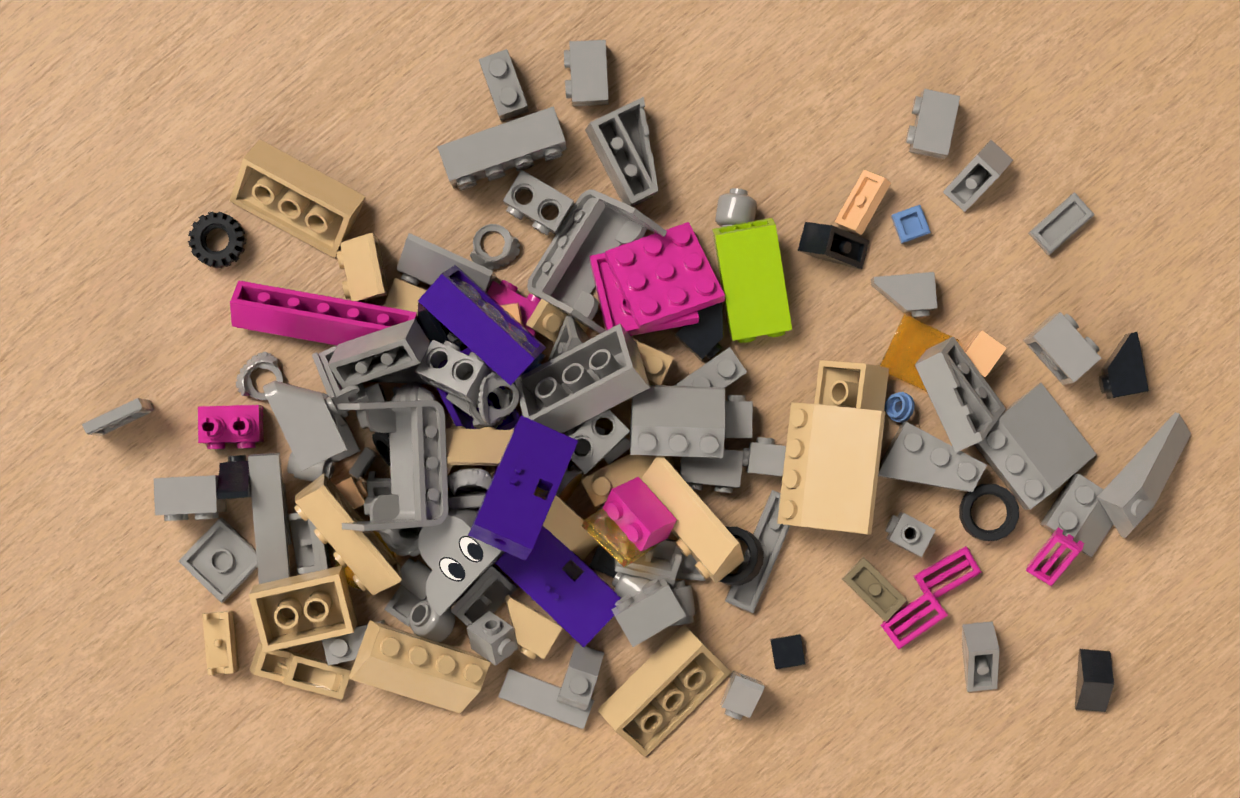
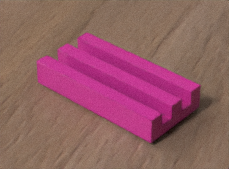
M1059 527L1026 568L1028 573L1050 586L1057 581L1084 546V543L1080 540L1077 543L1074 542L1072 535L1064 536L1062 534L1063 530ZM1057 542L1061 543L1039 570L1036 569ZM1066 548L1071 549L1050 576L1046 575L1045 573Z
M964 546L913 575L921 591L925 593L929 590L928 588L970 565L971 571L933 592L934 596L938 598L982 572L967 546ZM963 555L966 557V560L924 582L923 578Z
M929 589L892 615L887 622L881 623V627L899 650L948 616V612L941 606L940 601L936 599L934 593ZM927 600L931 602V604L894 630L891 629V625ZM936 609L938 613L899 640L898 634Z

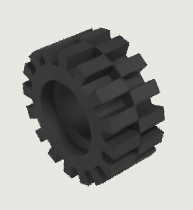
M208 212V215L198 217L200 220L198 222L194 221L192 224L193 229L189 231L188 235L190 236L188 243L189 247L192 248L191 252L202 263L215 268L231 266L232 262H237L240 259L239 255L244 253L245 249L243 247L246 244V238H244L245 231L240 226V223L223 212ZM220 228L228 234V245L221 251H212L206 244V237L211 230Z

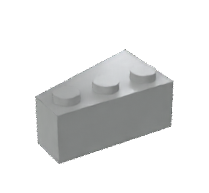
M644 97L590 122L585 129L621 202L631 207L653 198L658 192L653 153H651L649 142V128L644 110Z
M951 337L927 349L916 362L915 367L955 452H958L983 441L1006 408L956 339Z
M902 422L879 465L878 476L973 492L987 465L962 451L955 452L953 446L908 422Z

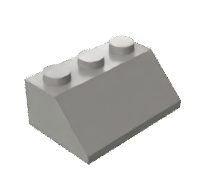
M410 233L407 236L397 266V270L403 273L401 279L418 286L419 281L431 286L443 272L454 265L460 268L486 293L496 278L492 270Z
M649 385L650 388L632 397L630 425L631 455L723 458L725 388Z

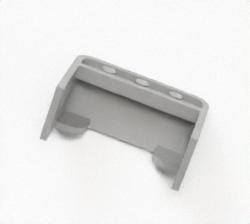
M589 189L580 195L531 274L527 284L528 291L539 299L549 302L567 315L572 316L582 325L601 334L607 330L592 321L597 314L598 300L591 295L595 282L590 266V256L605 253L609 249L620 246L621 243L627 244L644 237L647 229L662 236H665L667 231L636 208L596 190Z
M272 381L263 386L268 402L301 471L329 458L336 463L360 452L345 417L349 416L348 411L339 415L336 404L331 396L328 397L325 393L278 381Z
M434 400L337 404V410L366 409V421L369 428L377 433H389L391 495H380L372 501L370 521L342 523V529L373 531L442 524L448 516L445 412L441 404Z

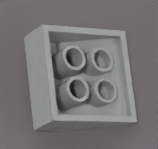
M1039 383L1005 409L984 440L974 444L1025 510H1031L1097 455L1042 383Z

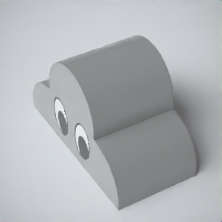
M480 507L449 509L448 516L442 524L422 527L418 539L419 550L424 561L432 569L426 582V596L429 604L439 616L457 603L505 553L498 548L468 536Z

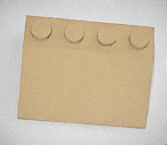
M791 402L777 524L872 534L885 411Z

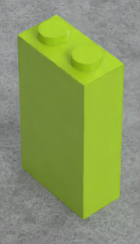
M769 218L712 229L721 285L725 294L724 303L729 333L732 341L738 340L739 343L754 341L756 336L768 335V337H779L785 335V331L792 330L778 235L774 220Z

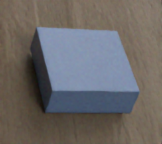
M921 205L891 215L901 244L931 233Z

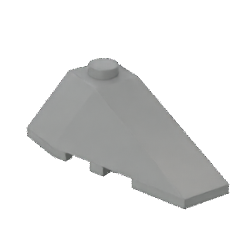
M1175 412L1097 497L1123 538H1126L1155 506L1191 435L1179 413Z

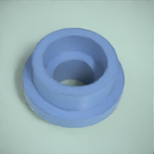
M904 392L892 394L885 403L886 413L893 421L900 423L907 421L914 411L913 398Z

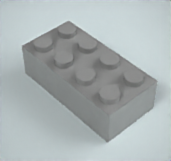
M554 106L437 146L450 184L453 189L459 187L460 191L476 186L477 180L486 177L488 181L499 179L506 175V170L515 167L517 171L528 169L534 166L533 161L545 158V161L557 159L563 156L562 151L567 150L566 141Z
M621 324L521 375L515 381L519 391V402L523 416L560 433H564L650 388L638 345Z

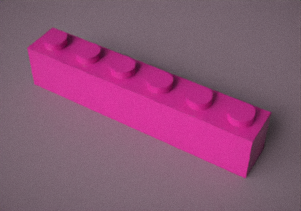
M240 280L237 282L230 301L232 327L337 346L343 342L412 319L417 320V312Z

